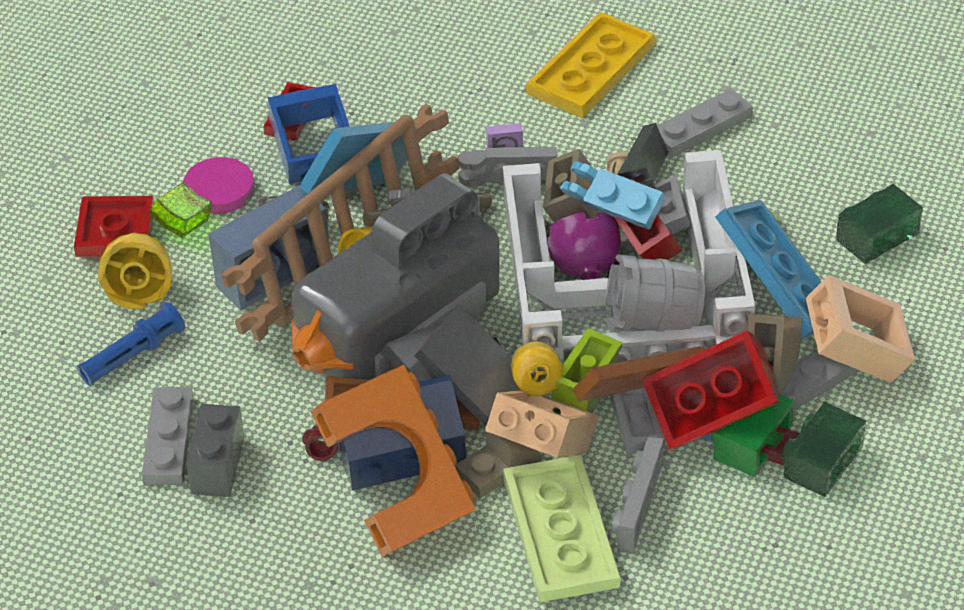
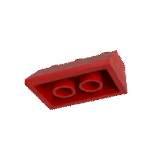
M748 330L641 379L670 451L676 450L779 403L774 373L760 340Z

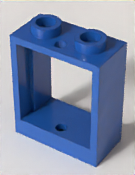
M331 84L268 97L269 120L288 183L302 182L318 153L293 158L284 127L332 117L335 128L350 127L337 85Z

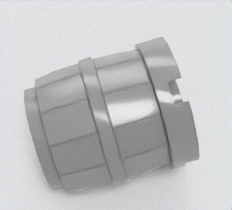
M617 255L615 257L620 264H612L606 291V306L613 307L614 317H607V324L611 330L629 331L630 329L664 332L665 330L691 329L693 326L699 325L705 299V282L701 270H696L693 265L672 262L667 259H637L636 256Z

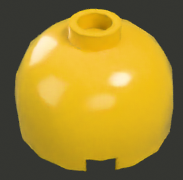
M131 233L119 236L108 244L100 258L98 281L107 292L106 296L110 301L123 308L143 309L147 308L145 303H154L156 300L158 302L162 300L170 289L173 266L168 250L159 240L147 234Z

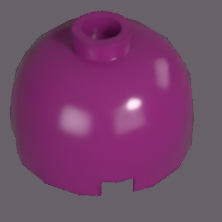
M585 212L576 213L564 217L551 225L549 228L550 236L546 234L548 251L552 261H554V264L562 273L580 278L581 280L599 278L602 273L611 268L612 264L617 261L615 257L620 254L621 249L620 229L618 222L613 216L597 212L598 218L586 219Z

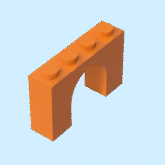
M405 365L399 366L322 402L310 411L327 447H331L364 430L380 427L402 434L412 444L417 453L420 472L413 492L405 500L364 520L382 557L476 510L473 505L475 501L473 491L465 480H461L455 468L457 465L456 457L452 449L447 444H443L437 432L439 425L436 416L431 409L425 408L419 396L421 393L419 382L413 373H408Z

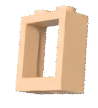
M828 275L806 297L815 341L820 355L890 383L915 361L900 304L831 275ZM852 321L872 329L875 337L854 329Z
M522 390L499 392L496 394L485 431L559 458L588 453L599 415L545 395H528ZM558 408H559L560 411H561V414L559 415V414L553 413V412H554V409H558Z

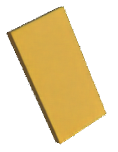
M599 12L525 84L526 94L583 119L656 45L657 35Z

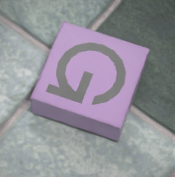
M521 123L487 126V148L523 147Z

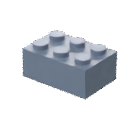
M300 185L208 234L216 287L240 311L267 297L262 277L260 276L255 280V286L252 291L244 295L240 293L238 283L234 284L230 289L225 287L221 274L230 267L241 265L253 255V240L308 195L300 188ZM320 203L319 208L329 242L326 208ZM305 216L294 225L308 274L320 266L307 217ZM280 237L269 246V250L281 289L294 281L283 241Z

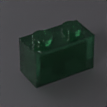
M893 183L880 191L872 193L861 202L845 208L838 214L836 241L861 262L867 264L920 233L923 207Z
M824 401L815 414H808L797 438H790L787 441L781 455V459L785 461L783 478L826 497L863 448L866 420Z

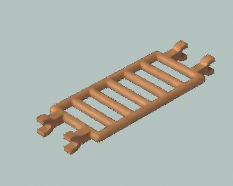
M424 104L418 110V117L414 120L410 115L401 116L253 240L254 254L241 265L230 267L221 274L225 287L230 289L234 284L238 283L240 293L244 295L252 291L255 286V280L260 276L262 277L268 300L254 312L245 313L235 320L238 333L244 335L251 329L254 340L260 342L268 334V327L274 322L278 327H284L293 319L291 302L286 306L284 304L269 250L271 244L280 237L282 238L294 285H296L307 276L294 228L296 223L305 216L307 217L319 266H322L333 257L319 208L320 203L331 195L341 236L345 231L354 229L343 184L355 175L364 212L378 210L368 163L378 155L387 192L402 190L391 145L401 135L415 191L441 174L452 175L459 170L457 157L451 156L443 161L441 152L437 150L430 154L428 163L424 166L419 142L430 132L440 130L449 124L447 111L441 109L433 115L431 106ZM390 201L391 207L397 204Z

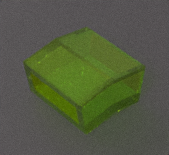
M182 182L157 198L148 214L164 229L183 238L209 221L212 202L199 196Z

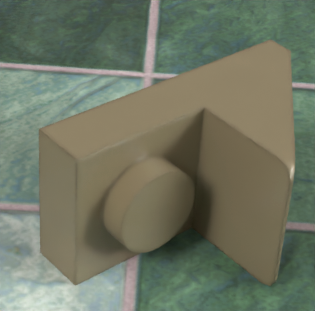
M485 431L486 446L457 463L455 468L461 480H465L473 493L482 498L505 483L503 478L504 468L537 463L541 461V454L535 449Z

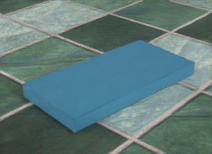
M394 122L332 129L302 180L300 188L309 194ZM402 135L391 144L398 173L407 160ZM378 155L368 163L372 185L386 184ZM355 175L343 184L344 189L358 188Z
M762 200L723 209L715 216L719 224L785 314L791 317H802L801 336L806 338L814 335L806 297L821 283L819 277Z

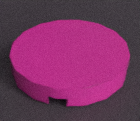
M229 157L209 158L196 163L187 171L183 178L184 195L190 206L195 209L198 206L199 208H204L205 213H228L241 208L246 204V199L249 196L252 197L254 193L253 173L248 165L238 159Z

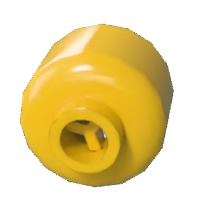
M538 341L529 342L518 348L513 355L511 371L513 379L520 390L528 395L542 396L556 389L557 383L555 380L562 377L563 368L560 357L554 348Z

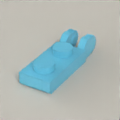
M574 161L571 170L579 177L593 181L589 190L568 181H564L560 187L564 193L585 202L588 207L648 230L651 228L666 199L664 193L603 169L598 171L592 166L579 161Z

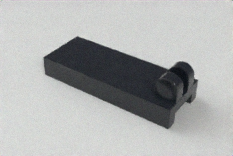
M656 123L642 127L617 173L621 177L634 180L653 189H656L654 181L669 154Z

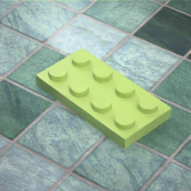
M581 455L504 468L503 478L539 603L620 588L618 568Z

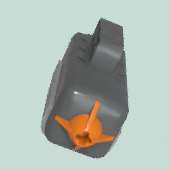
M441 174L381 214L375 221L371 233L301 279L293 287L291 294L293 318L291 320L292 352L297 363L305 370L326 376L372 380L395 369L382 353L387 342L444 321L459 305L465 311L467 310L474 319L485 312L486 303L499 293L500 243L495 229L485 223L483 218L478 215L477 194L450 175Z

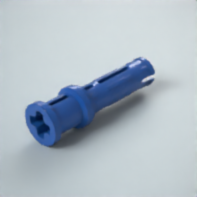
M166 302L161 305L160 311L148 319L136 321L135 325H133V331L107 346L82 364L77 365L76 368L82 380L91 386L94 382L123 365L143 350H155L160 346V341L174 332H183L185 330V323L179 311L171 303Z

